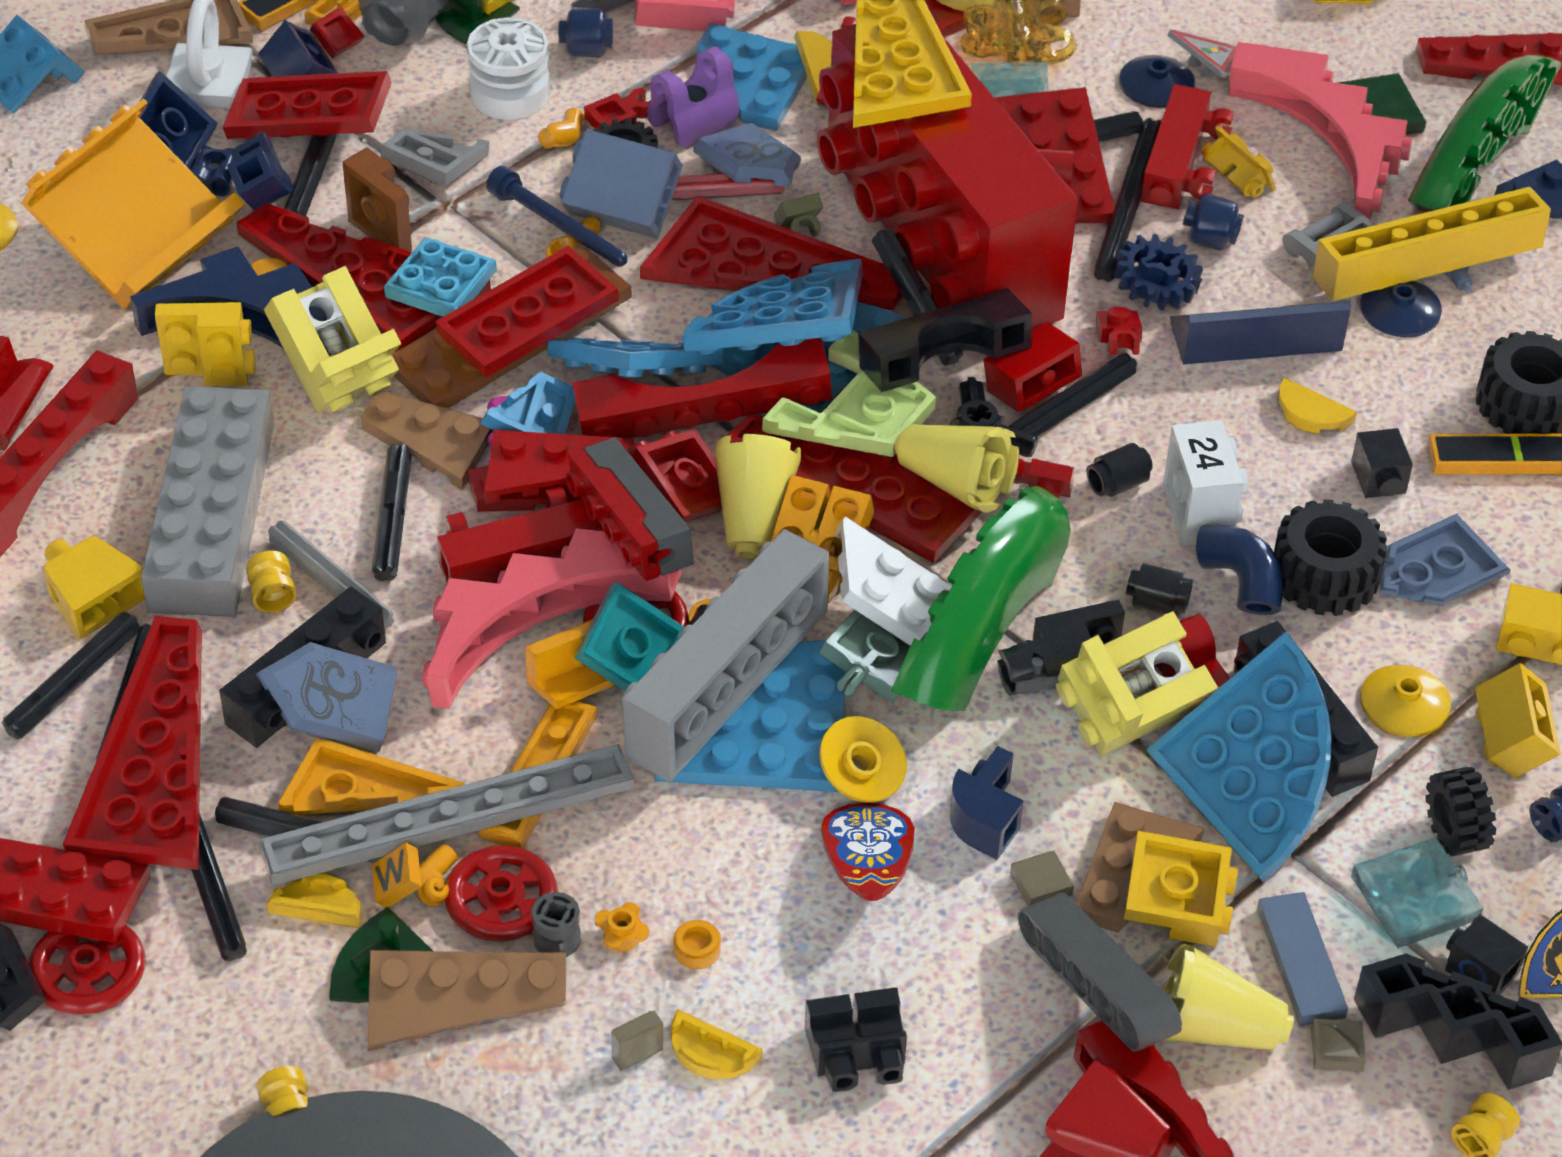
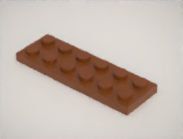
M582 243L577 244L572 249L618 288L619 301L554 339L566 338L632 298L631 285ZM434 329L392 354L399 368L394 377L420 401L450 408L548 349V342L485 378L437 333V329Z

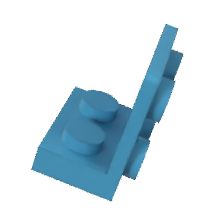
M17 14L0 34V103L12 113L17 112L48 73L57 79L63 74L75 84L85 73L47 37Z

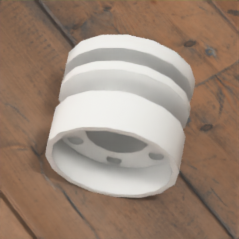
M506 17L485 22L470 34L467 42L468 65L470 68V96L473 105L481 113L495 119L516 120L538 113L548 103L550 96L549 48L546 34L539 26L524 19Z

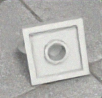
M214 0L193 1L188 19L187 43H176L166 77L200 107L230 108L242 79L249 77L253 53L252 48L218 46L219 23ZM203 30H204V38H203V45H202V35H203Z

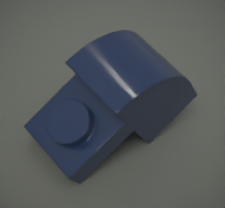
M264 132L230 150L233 162L227 165L238 195L253 210L267 203L272 204L293 191L290 176L283 170L271 139Z
M999 746L995 748L987 761L984 759L978 761L972 774L961 769L957 770L953 779L950 805V822L957 836L968 846L996 860L1000 858L1020 830L1024 800L1004 791L1011 780L1014 753Z

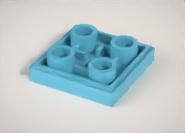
M425 237L384 286L385 297L444 317L474 300L497 271L496 260Z

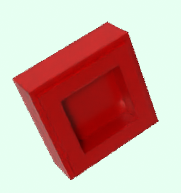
M342 6L314 22L310 27V31L332 59L357 45L364 38L363 33Z

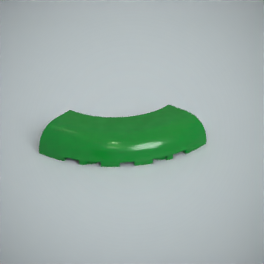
M1527 55L1514 58L1489 74L1469 95L1449 123L1426 162L1407 201L1427 212L1470 202L1482 180V176L1478 175L1477 172L1481 166L1487 167L1490 163H1493L1505 148L1509 140L1506 135L1517 136L1525 132L1529 134L1562 63L1550 57Z
M1039 486L1027 487L1020 491L1019 501L1009 498L996 516L992 515L976 535V540L981 543L977 548H973L970 553L963 552L948 575L947 582L953 584L950 591L943 590L929 608L928 614L932 624L928 632L920 640L914 638L894 682L892 692L944 711L954 712L967 709L988 661L1013 620L1034 595L1046 587H1051L1068 547L1071 532L1068 512L1059 498Z

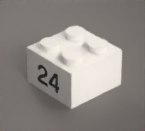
M1222 420L1172 425L1163 487L1182 546L1196 545L1197 534L1202 526L1226 525L1236 527V523H1241L1242 521L1240 501L1241 495L1247 493V474L1244 468L1238 467L1234 437H1228Z

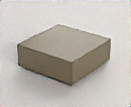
M1054 850L1011 863L1010 874L1028 906L1059 893H1065L1068 896L1073 895L1074 885Z

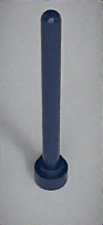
M501 165L496 167L488 176L486 188L490 194L502 201L516 200L616 267L626 265L628 258L623 251L523 187L518 173L507 166Z

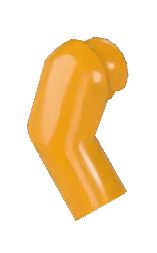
M569 108L564 114L563 121L548 124L546 128L541 129L538 134L541 146L551 149L553 147L564 148L574 145L580 136L584 118L583 112L578 108Z
M440 844L419 865L422 887L416 890V895L422 903L428 906H439L444 902L449 893L448 884L445 885L443 875L458 860L455 851L446 844Z

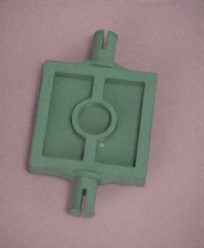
M854 609L825 641L819 654L847 672L837 682L840 692L847 687L844 695H852L859 685L863 683L893 704L901 696L891 690L910 649V645Z

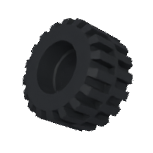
M1526 331V334L1522 335L1518 332L1510 333L1508 338L1501 337L1496 340L1495 345H1490L1484 358L1475 397L1476 404L1480 405L1479 412L1483 417H1489V424L1494 428L1501 427L1505 434H1562V339L1556 340L1553 338V335L1547 333L1538 335L1535 331Z
M1324 499L1323 503L1319 504L1315 500L1306 502L1305 508L1296 506L1291 509L1290 515L1284 516L1278 528L1274 554L1281 565L1283 597L1288 602L1296 601L1298 608L1304 611L1307 608L1313 609L1315 614L1318 615L1332 612L1334 616L1343 615L1344 610H1348L1351 613L1360 610L1361 604L1367 605L1372 600L1373 594H1376L1379 588L1388 546L1385 545L1387 540L1385 532L1379 530V522L1375 518L1368 519V512L1361 508L1355 510L1351 508L1352 504L1347 502L1336 504L1333 500Z

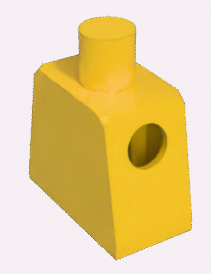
M90 536L73 547L64 539H56L47 546L44 556L48 562L43 566L47 591L74 634L80 640L112 621L121 612H127L145 600L141 579L143 567L97 536Z

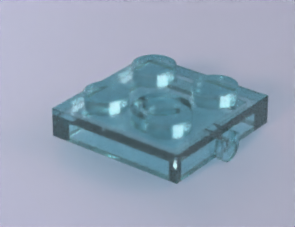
M1436 837L1353 866L1351 878L1397 948L1455 929L1460 925L1469 924L1480 914L1482 915L1484 908L1467 884L1468 876L1465 868L1462 865L1455 866Z

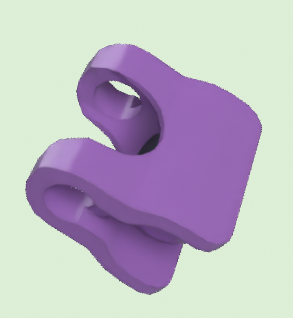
M716 46L701 52L697 56L695 70L685 83L669 69L651 79V101L647 110L648 121L654 127H660L671 121L674 128L675 142L680 147L686 148L696 143L699 138L711 135L731 125L738 118L739 101L734 87L733 64L730 58Z

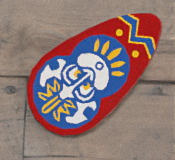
M877 803L847 804L832 810L824 817L821 825V836L825 852L837 876L849 890L862 899L877 901L891 893L901 882L908 868L914 848L915 827L910 817L899 809Z

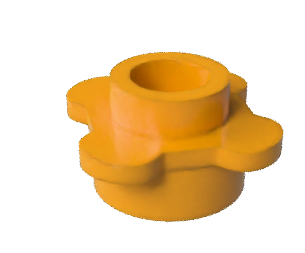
M626 902L622 907L615 908L612 911L601 910L596 914L595 925L602 928L604 945L607 948L616 951H628L635 948L639 942H643L648 938L649 927L642 923L639 917L640 907L637 904ZM626 924L624 927H619L618 925Z

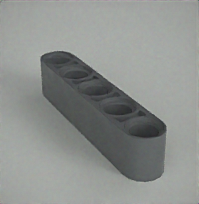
M1059 893L1018 911L1019 927L1028 945L1130 1050L1137 1052L1181 1032V1016L1172 998L1067 894Z

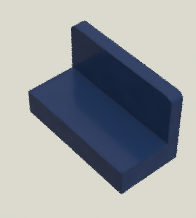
M287 20L283 21L259 52V57L272 77L338 73L314 35Z

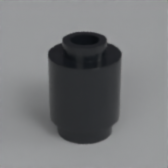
M1129 443L1096 457L1093 464L1088 465L1086 468L1087 479L1096 495L1100 497L1105 495L1113 497L1148 482L1150 471L1153 469V463L1146 449L1140 448L1135 443Z
M1142 563L1140 571L1131 570L1126 595L1133 596V606L1165 614L1172 611L1185 614L1191 596L1193 580L1184 578V573Z

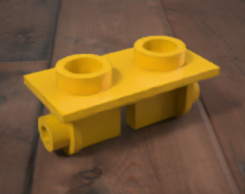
M1217 125L1215 129L1219 139L1214 143L1208 142L1203 146L1201 150L1202 155H1204L1203 160L1222 176L1234 167L1235 170L1227 176V180L1246 197L1252 196L1256 198L1260 196L1264 190V185L1275 191L1276 187L1271 174L1274 169L1270 162L1263 155L1257 154L1254 156L1248 151L1246 143L1239 135L1234 132L1229 135Z

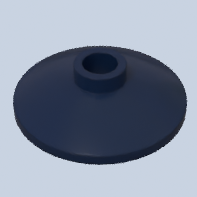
M1145 55L1134 58L1123 66L1120 71L1119 84L1124 94L1133 101L1149 107L1164 108L1167 107L1174 84L1194 88L1195 78L1192 71L1185 64L1174 58L1162 55Z
M1417 281L1399 283L1380 290L1363 293L1360 303L1361 312L1371 326L1383 333L1397 337H1416L1430 332L1437 326L1442 314L1441 302L1437 295L1427 286Z

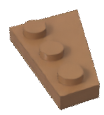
M382 390L376 392L361 417L362 429L389 446L392 444L399 446L402 443L408 445L410 448L409 452L421 460V466L433 473L436 470L450 477L452 485L462 491L468 482L467 470L476 468L489 445L487 439L490 433L493 432L492 429L480 424L481 417Z
M1114 802L1076 904L1099 927L1119 933L1130 921L1124 920L1138 831L1200 842L1204 828Z

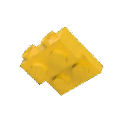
M241 302L156 304L155 319L165 375H204L205 386L248 385V374H255L256 356L254 349H247V345H251L252 342L251 320H243Z
M1138 831L1124 920L1170 928V939L1216 947L1219 934H1229L1233 907L1224 906L1226 895H1234L1238 868L1230 867L1232 848Z

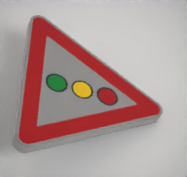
M1173 29L1169 30L1167 36L1191 54L1188 60L1189 67L1201 66L1203 63L1205 67L1201 72L1202 77H1211L1215 74L1222 78L1227 77L1237 46Z

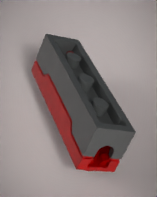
M616 437L585 447L584 450L580 449L568 453L570 472L566 473V482L573 497L579 496L584 502L590 519H597L602 525L606 539L610 544L616 543L620 548L622 557L629 568L634 567L645 582L658 578L659 575L663 576L694 564L691 529Z

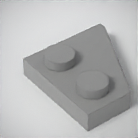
M403 129L381 145V158L384 157L401 169L409 170L430 180L432 183L445 187L488 156L489 142L477 139L474 146L453 144L454 135L428 134L424 131Z

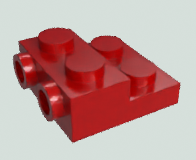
M696 429L677 434L676 431H671L657 441L648 443L647 440H642L627 450L685 523L722 510L716 458Z

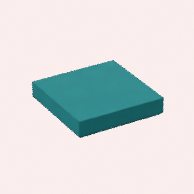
M615 582L609 587L574 658L623 691H626L630 684L633 682L638 683L650 670L653 661L659 654L666 653L677 642L680 633L685 627L620 583Z

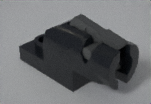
M1120 600L1035 618L1032 641L1026 640L998 651L1001 659L997 660V665L1006 693L1011 696L1020 693L1056 689L1061 666L1078 658L1083 642L1099 635L1103 644L1121 637L1125 611Z

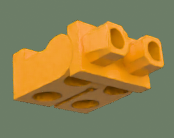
M794 475L790 477L770 542L783 529H786L829 551L828 604L832 601L838 587L843 582L838 565V557L843 551L842 539L836 537L835 531L844 517H847L864 529L866 527L869 528L874 515L872 497L865 493L833 486L830 494L828 484Z

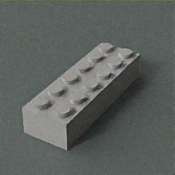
M184 387L141 576L148 613L236 617L274 429L269 390Z
M783 529L772 542H766L762 546L757 558L746 569H741L736 573L731 585L722 595L711 599L702 616L693 625L689 624L682 630L677 642L666 653H661L655 658L650 670L638 683L633 682L626 689L622 697L625 758L668 782H671L828 612L829 551L786 529Z

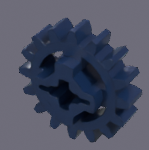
M1153 234L1150 241H1147L1142 235H1138L1135 243L1128 240L1125 242L1123 250H1119L1115 262L1114 278L1121 279L1118 286L1120 290H1131L1130 300H1135L1138 297L1144 299L1143 307L1148 308L1152 302L1157 303L1160 311H1164L1166 304L1169 303L1173 308L1179 309L1182 301L1188 304L1191 303L1194 294H1197L1202 282L1201 274L1203 267L1196 265L1198 256L1196 254L1187 255L1185 253L1188 247L1186 244L1178 247L1174 246L1172 237H1168L1163 242L1160 241L1157 234Z

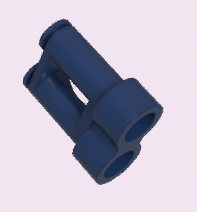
M202 146L194 166L190 167L189 170L212 194L225 196L230 192L233 184L227 167L229 163L233 162L230 150L233 148L223 150ZM211 164H219V166L213 167Z

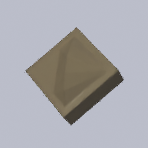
M655 1010L649 1011L611 1031L612 1059L620 1071L663 1050V1022Z
M1313 1019L1311 1035L1314 1069L1363 1072L1366 1060L1362 1021Z

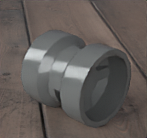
M561 892L546 893L539 897L533 904L531 912L535 948L541 953H566V957L570 956L578 949L581 941L579 926L580 909L578 903L572 896Z

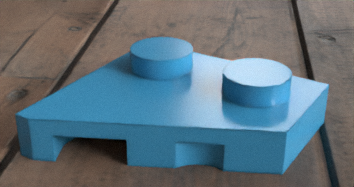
M539 372L524 387H519L510 393L500 405L488 409L480 424L492 430L565 434L575 402L573 387L543 372Z

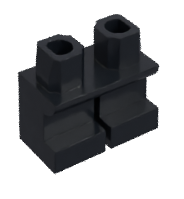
M897 987L854 993L853 1008L849 994L806 1000L804 1028L817 1075L826 1076L833 1092L852 1090L858 1086V1070L874 1068L877 1083L882 1085L900 1083L903 1080L907 1033L903 1030L900 1015L901 1003Z

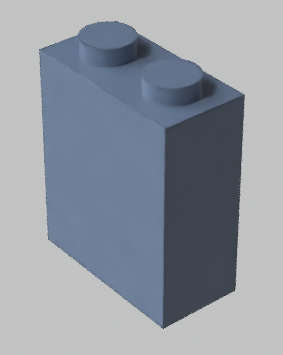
M586 129L583 140H579L576 143L573 151L574 166L571 175L566 177L561 185L560 199L562 200V205L570 215L584 219L590 216L596 217L602 224L658 239L683 167L676 153Z

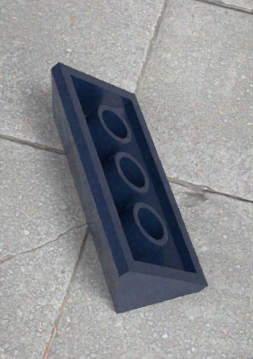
M159 71L155 74L140 101L145 99L148 104L139 118L189 169L194 166L200 148L206 145L218 123Z
M1351 302L1170 316V324L1183 365L1336 352L1343 350L1351 312Z

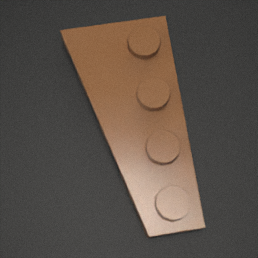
M169 0L84 20L86 33L96 55L175 49L176 43H187L188 19L194 0ZM214 0L219 23L218 46L253 43L251 28L238 1ZM203 30V35H202V45H203V38H204V30Z
M370 950L368 1051L384 1048L385 1045L395 1042L429 1037V1034L455 1028L460 1030L477 1026V1023L489 1020L507 1019L563 1006L566 1002V953Z

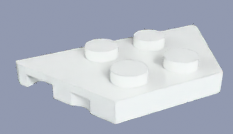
M844 517L835 531L836 537L842 539L843 551L838 557L839 572L843 577V582L840 584L842 602L911 646L914 638L920 640L928 632L932 624L928 610L933 601H936L943 590L950 591L952 586L940 579L936 574L931 573L903 555L899 550L891 547L858 524Z

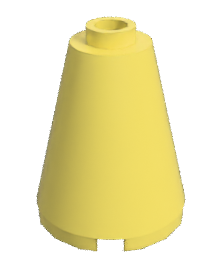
M912 424L898 435L895 442V453L902 466L974 510L985 513L994 511L1001 505L994 502L1000 493H1009L1016 476L1019 460V447L1011 445L1010 437H1016L1014 432L1002 427Z
M743 434L742 442L730 443L731 435L724 436L717 440L715 458L727 547L735 550V556L756 559L762 546L772 540L791 475L796 476L801 461V449L797 447L793 452L790 450L791 442L772 436Z
M1181 943L1176 948L1166 968L1173 972L1166 985L1161 983L1160 987L1172 998L1181 1016L1182 1030L1179 1034L1169 1037L1165 1041L1274 1050L1279 1042L1283 1044L1287 1042L1294 1022V1017L1288 1014L1287 1003L1192 946Z

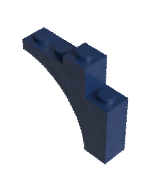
M237 246L200 259L201 272L130 296L135 327L141 336L157 332L155 319L156 304L241 302L243 320H251L252 333L266 338L283 348L264 312V308L271 298L291 289H295L296 293L299 294L312 288V286L296 263L257 276ZM317 306L309 307V312L314 319L327 321V316L321 308Z

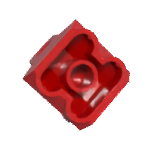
M0 336V450L3 451L8 448L42 395L54 367L52 363L38 358L17 360L10 339L4 336Z
M1097 1058L1047 1120L1045 1131L1047 1138L1051 1142L1041 1153L1040 1157H1170L1178 1138L1170 1134L1171 1127L1107 1063Z

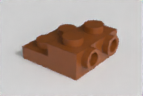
M366 147L342 162L348 222L369 238L412 252V228L410 226L408 208L409 197L400 185H395V170L392 164L386 158H381Z

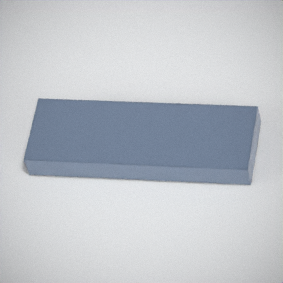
M1305 892L1259 899L1257 910L1299 1026L1312 1024L1313 1019L1338 1020L1346 1018L1348 1006Z

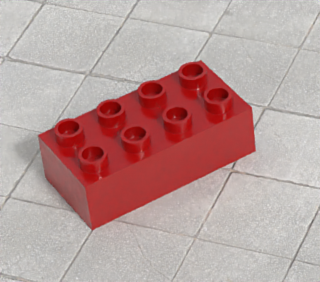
M856 24L832 31L831 66L822 69L819 74L821 94L829 109L828 128L819 130L817 133V148L826 170L831 175L844 173L853 185L855 201L863 218L868 223L881 221L886 229L894 231L916 271L919 270L929 283L931 297L938 309L1009 289L1032 312V330L1046 322L1051 324L1064 319L1078 197L945 38L944 40L972 93L971 107L853 128Z

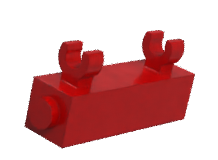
M1174 84L1145 170L1141 202L1179 210L1184 192L1191 193L1196 199H1200L1206 193L1212 194L1213 186L1210 185L1213 184L1216 171L1205 167L1192 170L1203 133H1209L1211 137L1218 140L1215 129L1218 125L1230 135L1232 127L1221 124L1231 125L1234 112L1226 108L1210 111L1211 91Z
M559 486L545 490L549 505L537 511L468 528L463 512L445 516L450 530L445 535L437 536L439 565L447 583L449 578L497 583L500 572L507 569L513 553L561 558L562 549L565 545L569 546L576 528L603 531L602 525L597 519H590L584 502L581 499L568 502L563 487Z

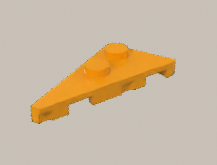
M316 737L279 800L278 807L280 811L296 815L371 810L465 785V782Z

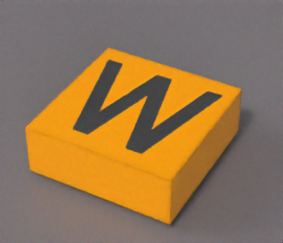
M407 842L372 864L375 903L384 908L393 906L422 887L418 849Z

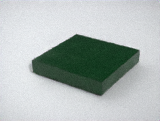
M1399 73L1338 82L1368 87L1366 103L1373 104L1372 115L1407 120L1406 135L1425 131L1426 120Z

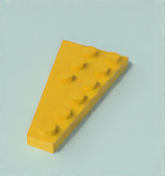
M857 0L853 128L971 107L972 93L924 0Z

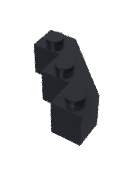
M1407 953L1362 966L1353 1000L1375 1038L1419 1025L1441 1064L1486 1051L1508 1090L1553 1075L1562 1050V1040L1540 1004L1519 997L1518 1002L1491 992L1493 986L1454 971H1452L1451 976L1427 968L1425 967V960Z

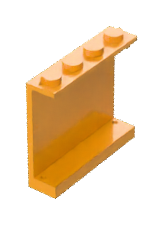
M142 99L132 108L128 104L121 107L111 117L110 121L112 123L103 129L99 125L86 135L82 141L84 143L82 147L76 151L72 147L64 151L54 162L56 167L48 173L44 169L38 171L26 183L29 190L21 202L124 310L131 305L130 296L150 290L233 222L245 205L235 193H232L223 202H220L139 118L148 104L145 99Z

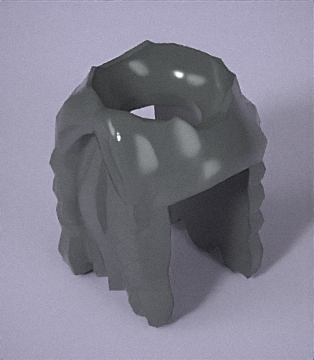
M358 0V7L362 13L363 26L368 34L374 36L379 42L398 46L419 42L425 36L430 22H433L436 16L441 14L446 8L448 0Z

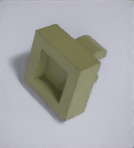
M819 193L781 202L773 215L777 225L789 227L788 229L801 233L799 225L804 224L810 228L812 237H815L821 231V224L817 216L824 207Z

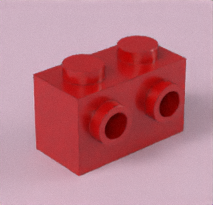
M1049 322L1032 330L1031 348L995 359L990 356L983 358L987 392L1018 413L1082 376L1080 343Z

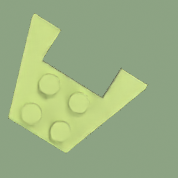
M852 329V334L835 341L829 347L828 361L858 373L822 413L782 397L763 418L762 431L774 435L893 457L896 454L895 442L898 435L905 431L908 426L912 424L921 425L935 410L936 396L919 382L881 392L859 367L858 333Z

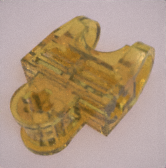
M996 0L995 5H973L964 12L963 21L966 25V33L961 38V49L967 55L976 58L1003 56L1006 68L1045 66L1064 62L1075 53L1077 43L1072 31L1058 26L1067 17L1064 0ZM1013 1L1016 2L1017 9H1015ZM1056 6L1059 8L1058 12L1053 15H1040L1041 11L1046 7ZM978 14H981L980 20H978ZM981 42L984 43L983 49H981ZM1053 42H1069L1065 48L1060 50L1049 48ZM1020 50H1021V54H1022L1023 59H1020V55H1019V52H1018V51H1020Z

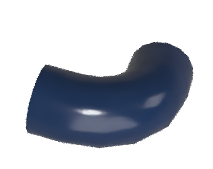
M1206 525L1200 527L1196 539L1198 562L1204 569H1230L1237 574L1239 579L1238 609L1256 615H1274L1279 613L1283 596L1281 565L1269 543L1248 529L1226 525Z

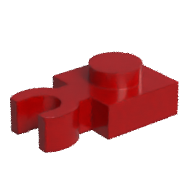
M644 88L634 89L625 99H622L616 93L584 106V119L593 128L599 130L601 123L606 122L611 126L613 119H619V124H625V118L632 119V125H636L637 118H648L647 110L651 100L646 102V90Z
M1112 307L1108 311H1097V332L1101 343H1109L1108 352L1111 355H1117V349L1128 348L1132 350L1133 355H1138L1140 343H1142L1143 330L1138 312L1131 311L1125 307Z
M1019 458L1013 484L1023 483L1028 484L1029 487L1039 486L1057 498L1060 496L1070 498L1074 484V467L1033 458L1031 462H1027Z

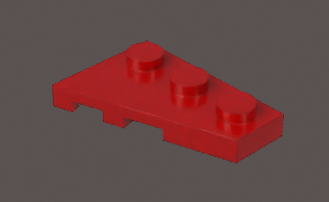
M494 430L484 488V503L499 502L500 495L522 492L523 497L539 495V488L562 485L569 489L566 482V473L570 472L568 453L580 449L584 450L585 447L614 437ZM616 437L617 440L622 444V438Z

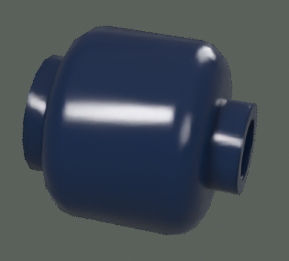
M572 8L567 13V20H559V43H566L567 52L573 57H602L606 52V48H612L613 18H607L606 12L601 8Z
M1206 193L1200 197L1197 204L1189 202L1182 225L1189 227L1188 238L1191 242L1221 251L1228 244L1235 245L1244 215L1239 214V206L1236 202Z

